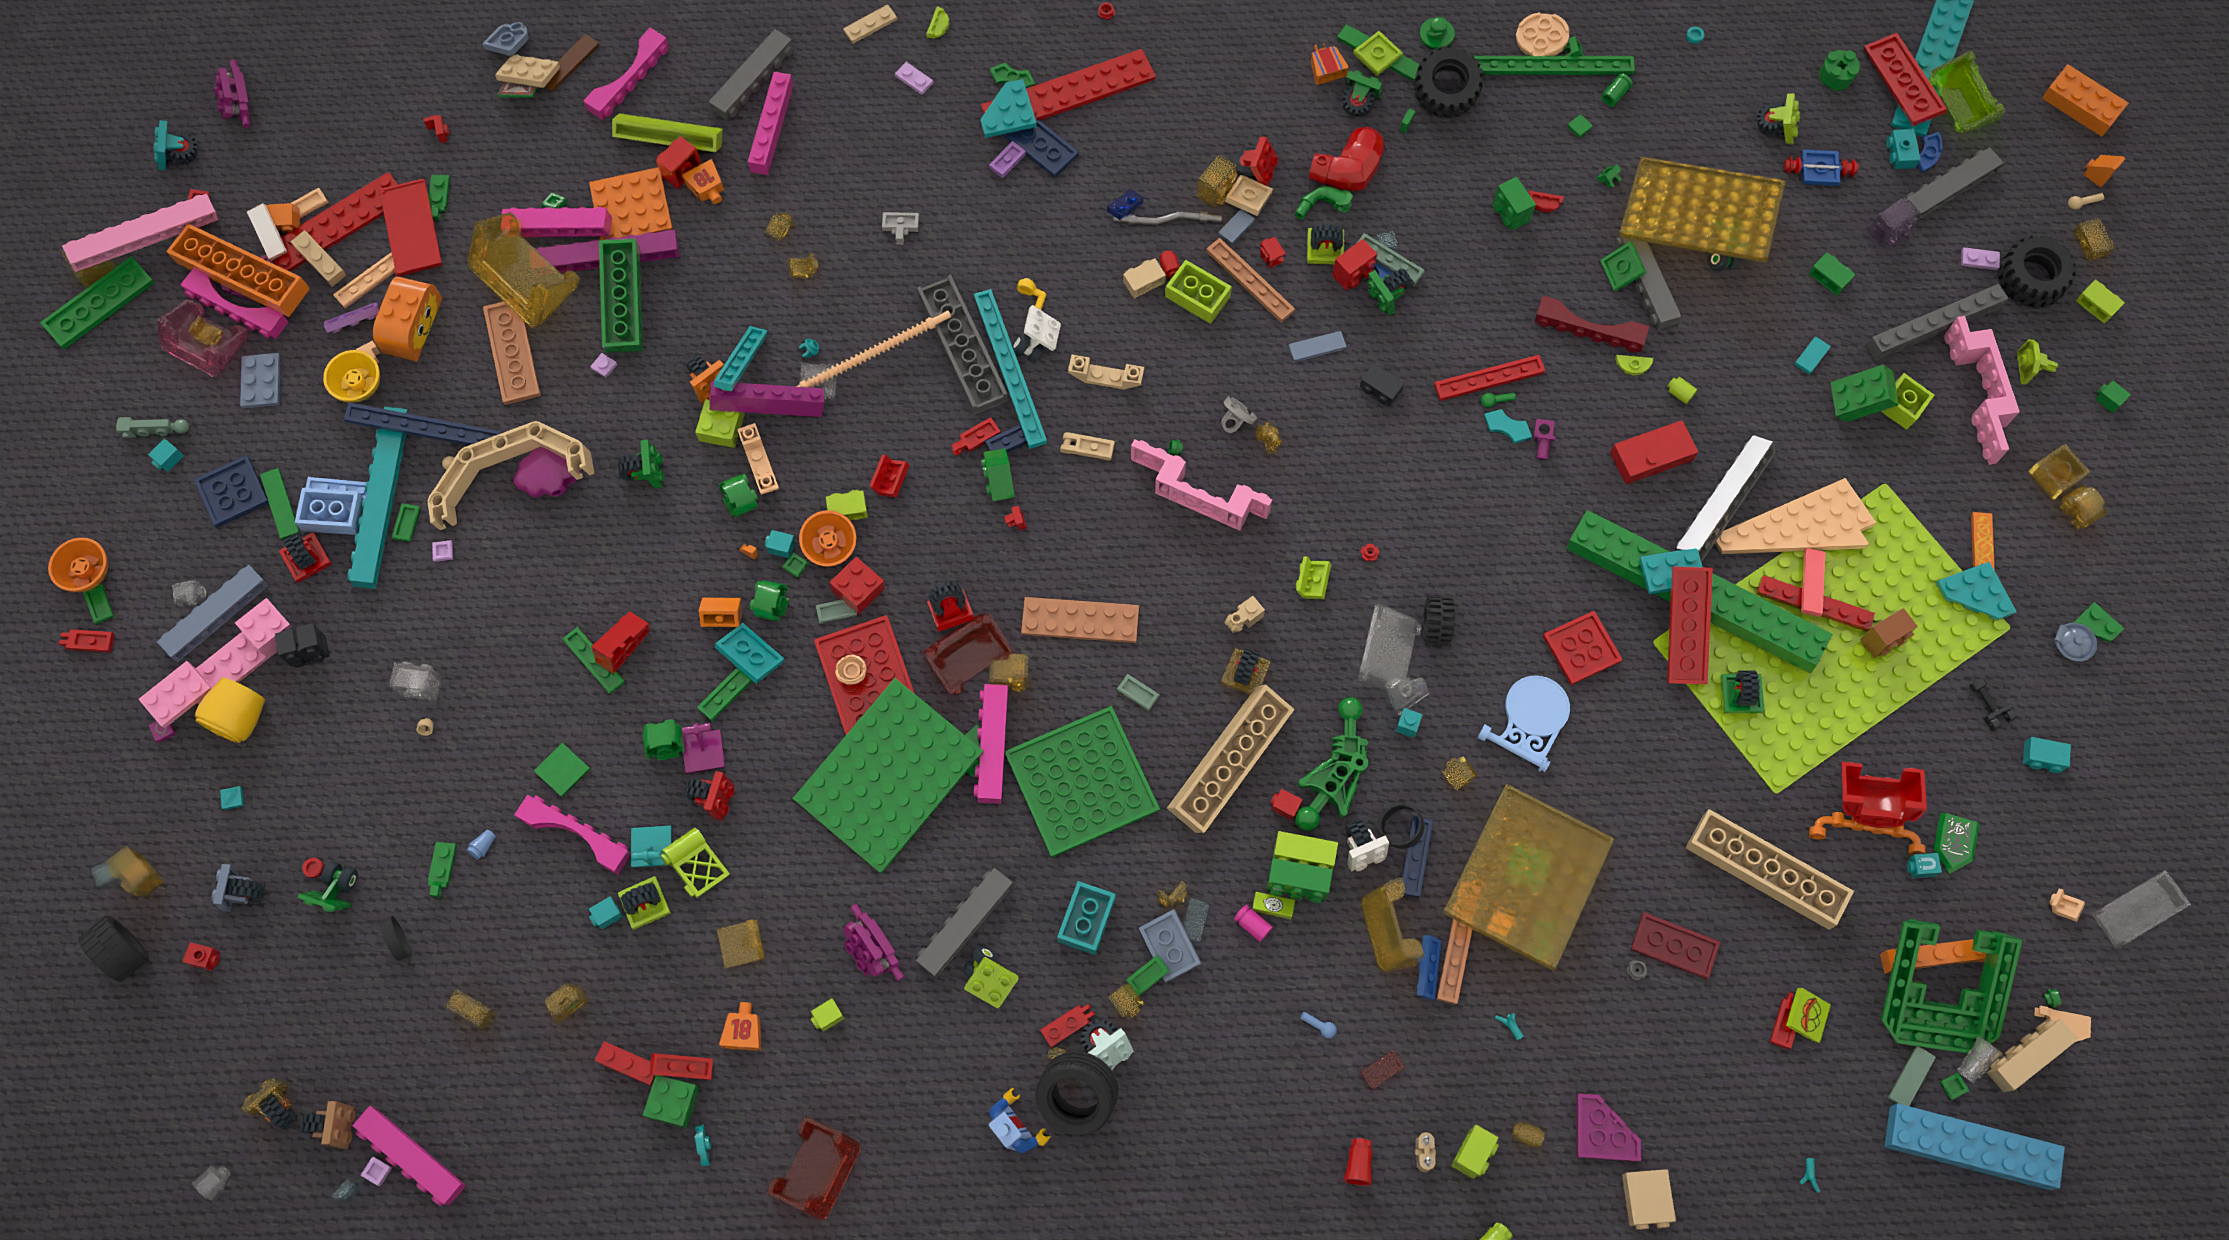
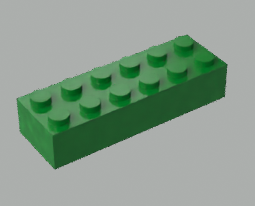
M636 239L599 240L602 347L606 353L643 351L640 245Z

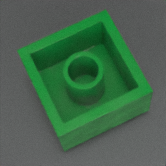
M1515 177L1498 185L1493 208L1496 213L1499 212L1502 216L1503 224L1506 227L1509 226L1512 231L1529 223L1536 204L1519 179Z
M656 1075L643 1116L647 1119L687 1129L699 1088L693 1084Z

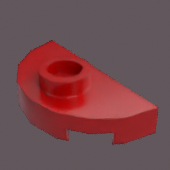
M1528 191V194L1536 204L1535 209L1541 212L1556 210L1561 206L1564 198L1558 195Z

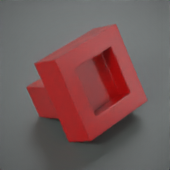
M1019 506L1012 507L1013 513L1004 516L1006 524L1009 527L1017 526L1019 530L1026 529L1027 525L1022 510Z

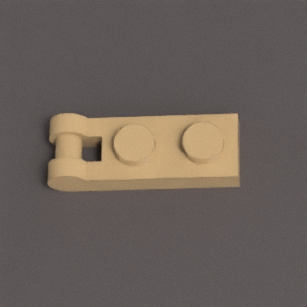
M1068 432L1064 433V443L1060 447V452L1111 461L1115 441ZM1071 442H1076V446L1071 445Z

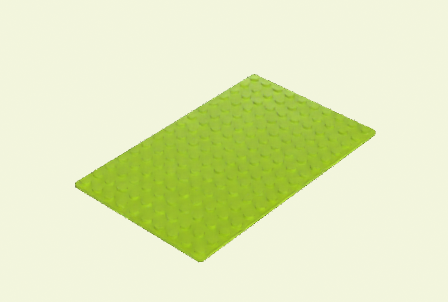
M1882 484L1860 499L1876 522L1875 526L1861 532L1869 543L1867 548L1819 550L1825 552L1823 595L1874 612L1875 615L1871 628L1904 608L1918 626L1913 631L1914 636L1909 638L1899 648L1897 646L1893 648L1886 656L1882 657L1879 655L1874 658L1860 640L1867 633L1866 631L1824 617L1801 613V609L1759 596L1833 634L1812 673L1810 674L1710 623L1708 684H1686L1775 794L1791 785L2010 629V625L2004 618L1994 620L1989 618V615L1974 612L1964 608V605L1944 599L1936 582L1962 572V570L1887 484ZM1804 551L1782 552L1735 585L1756 595L1761 577L1765 575L1802 588ZM1669 630L1653 641L1655 647L1667 661ZM1740 670L1757 671V674H1761L1765 711L1763 713H1723L1720 676L1722 674H1736Z

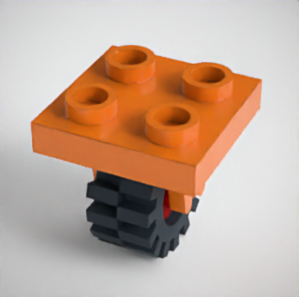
M696 355L686 363V367L692 377L690 384L698 400L704 405L705 399L709 400L711 381L715 380L724 364L718 360L711 365L709 362H704L703 358L699 355Z

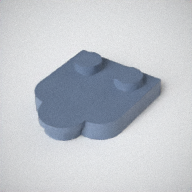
M515 22L511 25L505 24L498 27L482 44L485 50L513 56L528 41L529 35L523 23Z

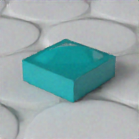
M241 786L220 790L223 810L244 806Z

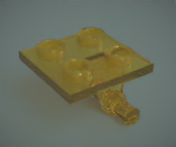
M752 919L745 923L717 929L725 969L765 959L757 920Z

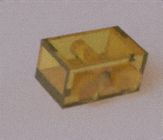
M2100 218L2079 223L2073 230L2088 262L2107 257L2114 250L2113 241L2109 238Z
M458 989L454 991L445 1005L449 1010L483 1030L486 1029L496 1013Z

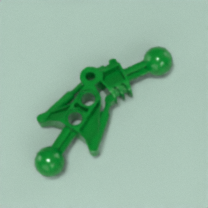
M1348 697L1339 703V715L1344 719V735L1331 739L1335 743L1331 745V748L1334 749L1331 752V758L1326 762H1322L1297 783L1299 788H1309L1318 793L1309 807L1300 808L1295 815L1296 825L1303 831H1312L1318 827L1320 823L1319 813L1327 801L1336 807L1340 818L1346 817L1358 786L1359 776L1368 766L1367 751L1365 750L1368 740L1356 736V720L1360 718L1363 712L1362 704L1356 698ZM1338 758H1340V759H1344V760H1347V761H1337V760H1338ZM1338 769L1343 770L1344 773H1345V776H1344V777L1339 776V775L1337 774L1336 770H1338ZM1351 774H1354L1353 782H1350L1345 795L1344 783ZM1325 785H1332L1334 792L1327 791Z

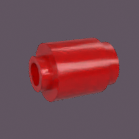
M1165 251L1160 254L1159 262L1166 278L1172 279L1180 268L1177 256L1173 251Z

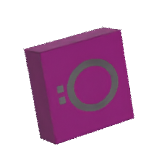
M157 721L149 725L157 743L176 735L172 723L165 729Z

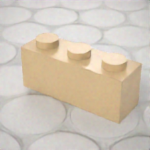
M305 230L291 241L294 248L331 287L346 276L339 265Z

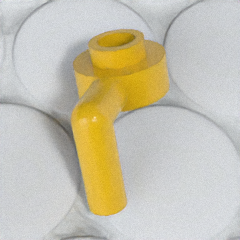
M1031 279L1019 280L1017 291L1021 294L1037 296L1038 299L1035 307L1041 310L1046 293L1037 289Z

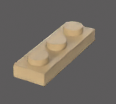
M886 5L843 28L852 44L896 21L897 16Z

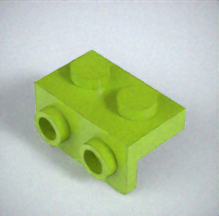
M1303 557V562L1300 564L1299 580L1296 582V590L1302 598H1325L1331 569L1329 561H1311L1309 557Z

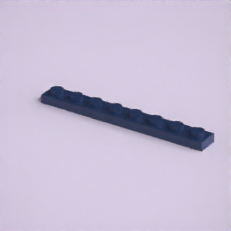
M349 402L344 417L346 423L468 446L501 434V431Z

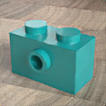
M1893 130L1886 141L1887 148H1890L1891 152L1889 157L1890 163H1893L1894 169L1916 168L1921 159L1915 130Z

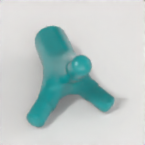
M1515 1013L1507 1014V1019L1495 1016L1496 1020L1503 1022L1511 1030L1516 1040L1524 1037L1516 1024Z
M1806 1158V1174L1800 1183L1803 1185L1807 1180H1810L1815 1191L1819 1193L1820 1189L1815 1177L1814 1159Z

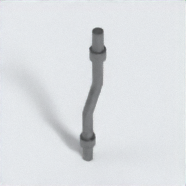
M1178 211L1159 218L1136 217L1135 214H1128V216L1114 214L1113 222L1128 223V225L1144 224L1158 226L1177 219L1198 220L1200 223H1207V221L1221 223L1222 215H1211L1208 212L1190 213Z

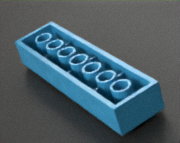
M1898 1103L1890 1106L1884 1145L1885 1148L2047 1190L2060 1188L2064 1146Z

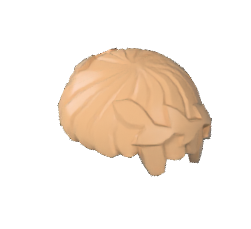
M847 655L845 658L842 657L836 664L837 670L835 674L842 683L856 684L864 679L867 671L866 664L859 656Z

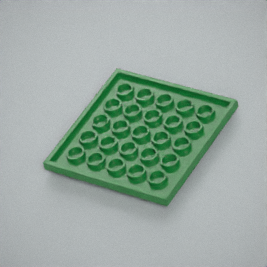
M1112 706L1004 751L1051 858L1160 811Z

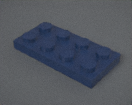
M1036 119V127L1003 134V137L1008 141H1013L1024 149L1030 159L1054 178L1079 156V152L1039 119Z

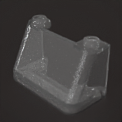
M1375 603L1357 683L1401 694L1404 688H1408L1410 677H1407L1415 636H1419L1421 624H1418V619L1386 605Z

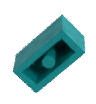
M2030 737L2024 742L2023 764L2029 765L2031 769L2047 768L2052 773H2061L2070 767L2071 744Z

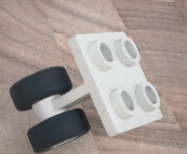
M1032 305L1029 308L1024 333L1026 335H1019L1012 345L1015 355L1021 356L1025 354L1028 355V361L1037 362L1043 353L1042 345L1053 351L1056 348L1061 323Z

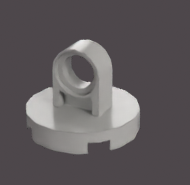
M1227 396L1224 400V404L1229 410L1222 418L1221 424L1226 432H1235L1244 421L1253 425L1257 420V416L1253 412L1249 414L1247 407L1235 398ZM1229 419L1235 420V425L1231 428L1225 426L1226 421Z

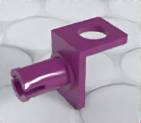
M1537 419L1535 422L1534 440L1538 441L1536 458L1548 459L1549 445L1556 440V437L1553 436L1554 421ZM1547 424L1550 429L1549 433L1541 434L1539 431L1540 425Z

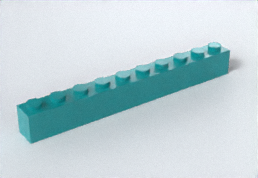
M384 407L386 410L409 414L407 409ZM383 429L376 431L377 445L372 450L374 460L373 464L369 466L370 480L365 485L367 495L366 499L363 498L362 500L363 515L358 520L360 530L355 535L356 549L351 555L352 569L348 570V580L353 587L376 589L406 439V434Z

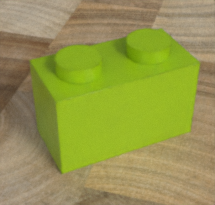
M2094 280L2076 300L2077 303L2104 324L2125 303L2097 280Z
M852 490L849 493H834L826 497L827 509L829 511L839 512L850 521L868 518L863 491Z

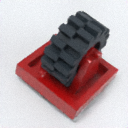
M314 532L303 538L298 533L283 540L286 547L279 550L297 583L332 565Z
M946 580L945 584L939 582V586L934 585V590H930L927 603L938 632L975 619L965 592L959 583H955L952 580L949 583Z
M716 771L713 781L689 779L683 796L692 802L694 801L697 805L703 806L715 820L723 821L724 816L728 813V802L730 797L734 795L735 787L724 773Z

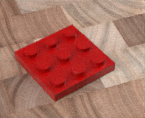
M1595 611L1543 634L1544 640L1570 685L1608 669L1623 660Z

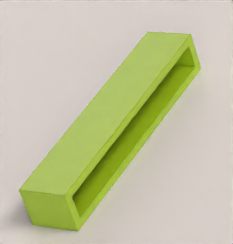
M620 113L612 119V137L670 145L681 136L696 147V149L717 152L722 146L723 129Z

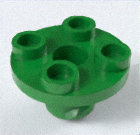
M1442 17L1428 19L1422 24L1419 32L1420 41L1425 46L1437 50L1442 46L1448 47L1455 35L1453 26Z

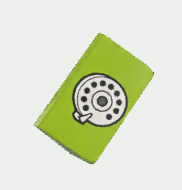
M1256 892L1252 910L1262 914L1292 919L1295 900Z

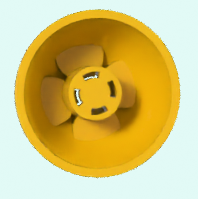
M359 350L342 352L335 356L326 366L323 377L324 385L327 391L340 401L347 403L364 401L371 397L379 386V366L375 359L366 352Z

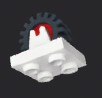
M1362 819L1345 825L1348 836L1347 842L1351 849L1347 864L1350 871H1361L1370 863L1374 862L1377 864L1385 860L1389 845L1386 836L1375 839L1371 830L1365 826Z

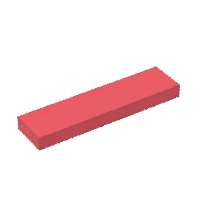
M1806 548L1804 551L1801 613L1821 617L1823 614L1825 552L1810 548Z

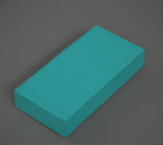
M1815 336L1794 365L1810 375L1831 346Z

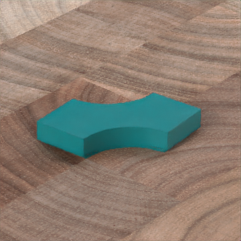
M1502 409L1484 414L1489 431L1506 434L1513 441V444L1532 438L1526 421L1513 420L1506 416Z

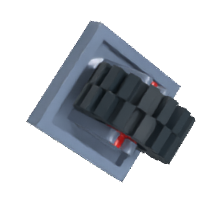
M222 864L221 870L219 869L216 875V881H218L217 888L213 890L211 897L215 906L223 912H231L232 903L248 904V901L262 902L265 884L253 881L248 877H241L239 872L231 865Z

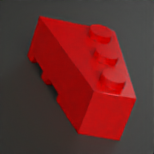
M632 612L624 615L618 623L592 645L595 662L615 674L649 633V623Z

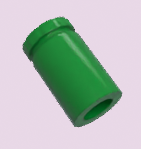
M1625 74L1618 75L1601 94V100L1610 107H1614L1632 87L1633 82L1630 77Z

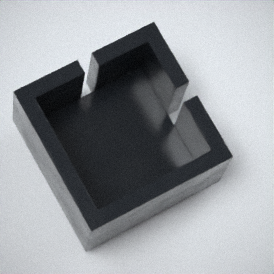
M314 623L296 628L297 643L295 642L293 629L275 633L278 655L291 667H303L307 662H321L325 657H329L326 635L321 630L319 631V628Z

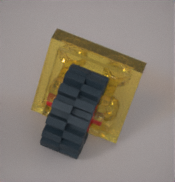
M1234 648L1221 684L1251 695L1257 686L1262 685L1271 661L1261 658L1260 653L1245 648L1244 651Z
M270 1078L260 1086L262 1089L259 1092L249 1095L244 1100L245 1104L240 1108L245 1114L258 1115L260 1113L268 1122H273L277 1127L285 1130L298 1118L290 1107L292 1104L282 1093L289 1087V1084L283 1079Z

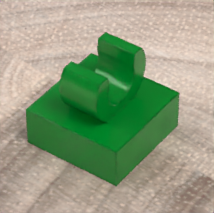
M1575 36L1569 38L1570 45H1567L1564 51L1570 52L1565 56H1584L1578 39Z
M1618 165L1607 167L1596 179L1600 183L1606 182V185L1610 188L1614 187L1612 179L1620 182L1621 178L1617 174L1622 170Z

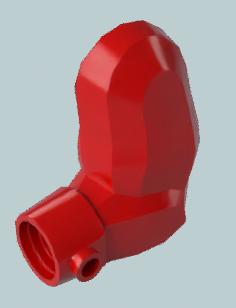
M1371 127L1357 128L1349 136L1341 156L1333 157V155L1315 153L1309 179L1338 189L1349 191L1364 190L1378 170L1385 149L1383 137L1377 130Z

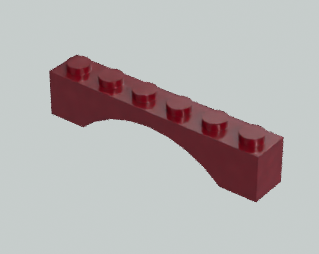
M1546 296L1541 298L1534 321L1542 327L1551 326L1560 332H1572L1577 337H1589L1595 342L1603 341L1609 343L1612 347H1624L1634 353L1641 352L1649 326L1634 321L1619 325L1594 324L1574 315L1560 300Z

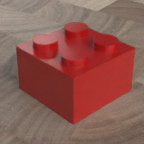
M681 136L674 140L670 147L660 153L656 159L662 178L677 190L684 184L682 175L701 165L696 147Z
M1364 239L1360 240L1335 259L1332 276L1346 291L1350 288H1356L1360 284V280L1364 277L1366 279L1369 278V273L1374 271L1377 253Z
M857 557L829 582L831 592L840 600H843L847 606L855 610L857 615L885 589L884 580Z

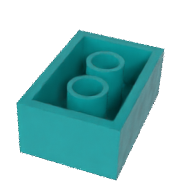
M1078 881L1057 936L1058 942L1096 955L1116 900V894Z

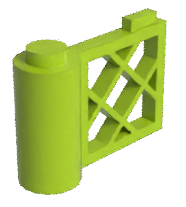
M693 828L661 850V860L665 865H670L675 869L685 882L686 886L684 889L690 897H700L730 875L696 828ZM705 850L710 856L709 863L697 861L698 854ZM685 863L694 864L693 873H684L680 866ZM696 865L708 866L707 876L695 875ZM710 867L719 868L723 874L718 878L709 877ZM694 878L706 880L705 887L700 891H697L693 885Z

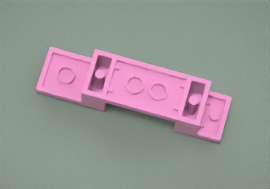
M1965 316L1957 317L1945 333V342L1950 346V357L1955 361L1956 366L1977 362L1976 368L1978 373L1982 375V387L1987 390L1988 398L1972 414L1971 420L1972 424L1977 428V439L1979 443H1982L1984 459H1987L1989 465L1996 464L2009 450L2002 428L2007 427L2020 411L1992 329L1970 332Z
M1134 439L1131 445V460L1159 472L1156 478L1155 494L1239 531L1249 512L1264 519L1268 518L1272 499L1268 495L1254 492L1248 486L1237 484L1227 503L1220 497H1213L1202 489L1197 490L1192 488L1190 484L1182 482L1185 476L1186 461L1181 457L1172 456L1161 448L1156 449L1145 441Z
M267 598L235 622L242 632L197 668L186 661L139 698L140 702L161 727L165 729L196 703L200 704L206 694L222 677L239 683L278 651L275 633L289 630L292 626Z

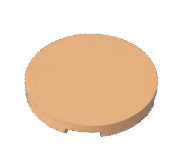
M1540 12L1523 19L1516 33L1518 47L1528 56H1555L1564 50L1569 39L1568 25L1560 16L1556 14H1540Z

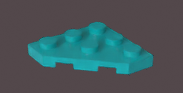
M1023 79L1006 82L980 119L985 138L1037 126Z
M1990 562L1936 582L1945 600L1964 605V608L1974 612L1989 615V618L1994 620L2003 619L2017 612Z

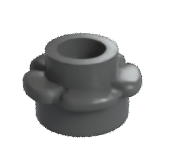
M1633 960L1627 967V973L1631 975L1632 979L1640 980V978H1644L1647 975V968L1643 962Z

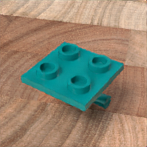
M672 826L631 828L632 868L665 866L661 860V850L672 843Z

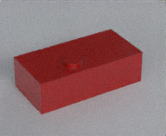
M1681 420L1616 443L1610 454L1625 484H1629L1691 462L1698 454V450Z

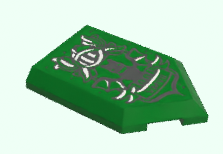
M1940 813L1933 851L1938 853L1945 869L1951 874L1973 862L1980 824L1951 814Z

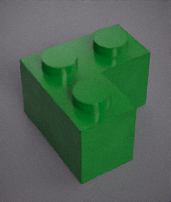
M1006 448L983 452L984 459H981L984 477L989 480V484H986L987 495L992 496V501L1014 498Z

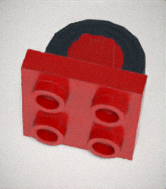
M1260 137L1257 147H1246L1239 151L1234 158L1233 164L1238 174L1245 177L1255 175L1259 183L1268 186L1273 178L1275 166L1278 164V156L1267 137Z

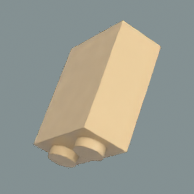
M1668 1169L1622 1174L1630 1226H1636V1230L1649 1229L1651 1224H1657V1228L1670 1227L1669 1223L1676 1221Z

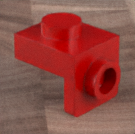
M433 115L423 119L428 130H436V135L441 143L448 141L447 135H450L449 128L444 123L441 115Z

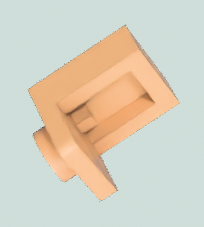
M2060 888L2057 894H2053L2050 899L2053 913L2076 922L2085 906L2084 901L2064 895V890Z

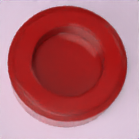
M317 858L306 860L302 867L303 873L309 878L319 877L324 870V864Z

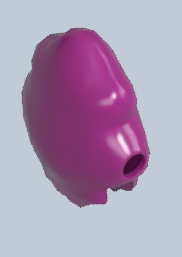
M542 447L532 450L528 456L520 460L518 470L514 476L516 488L536 498L545 494L554 497L559 496L567 490L570 484L577 481L568 472L566 459Z

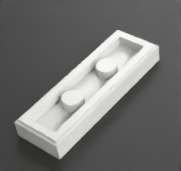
M261 204L247 211L268 258L274 260L287 253L266 205Z

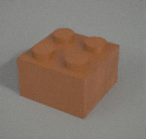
M1902 608L1874 625L1860 640L1874 658L1879 655L1884 657L1896 646L1899 648L1909 638L1914 636L1913 631L1918 626L1906 610Z

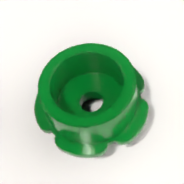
M1179 439L1170 441L1168 454L1176 456L1181 454L1183 444L1179 442Z
M2048 988L2044 998L2048 1006L2052 1005L2053 1008H2056V1006L2062 1004L2057 989L2050 990Z

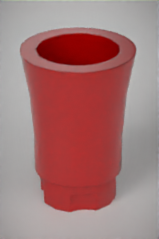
M1362 1138L1352 1139L1343 1179L1345 1183L1361 1186L1372 1185V1141Z

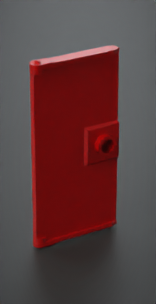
M419 179L379 189L396 276H403L443 265L426 181Z

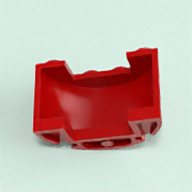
M1854 762L1841 763L1843 810L1846 815H1851L1857 823L1877 828H1893L1904 826V822L1909 820L1914 822L1926 812L1924 770L1903 768L1900 779H1892L1889 777H1871L1869 775L1860 776L1862 764Z

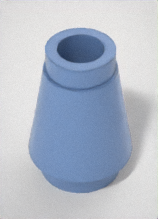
M486 830L468 844L467 852L479 860L485 856L496 836L491 831Z

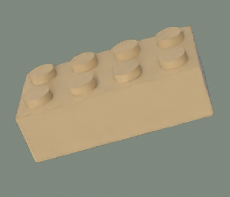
M2062 1019L2044 1021L2036 1027L2037 1032L2028 1034L2020 1040L2022 1044L2008 1049L2005 1052L2006 1057L1998 1058L1989 1065L1991 1069L1986 1073L2003 1092L2017 1089L2078 1040V1037Z

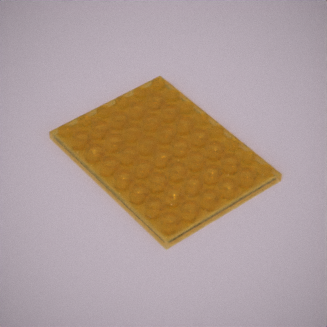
M1641 157L1619 237L1767 263L1785 180Z
M1506 784L1443 914L1554 971L1614 838Z

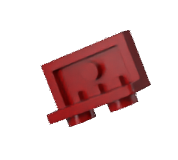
M882 455L871 480L870 488L877 495L897 498L910 465L906 461L891 460L887 455Z

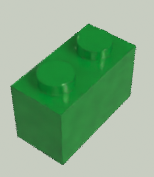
M1828 252L1809 272L1813 278L1836 296L1851 283L1856 275L1850 268L1845 267L1836 257L1831 256Z

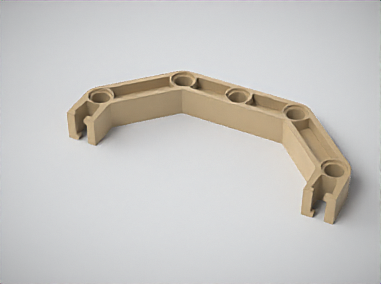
M537 421L466 446L458 452L428 498L430 523L439 530L446 528L443 520H446L452 526L457 524L455 506L479 470L542 447L566 459L568 472L578 480L583 478V474L579 472V467L589 475L594 474L591 453L579 440Z

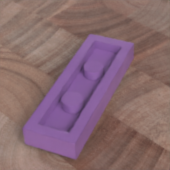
M375 302L324 321V328L327 333L331 331L336 333L341 331L344 326L359 324L360 320L366 318L368 320L374 319L379 312V305Z

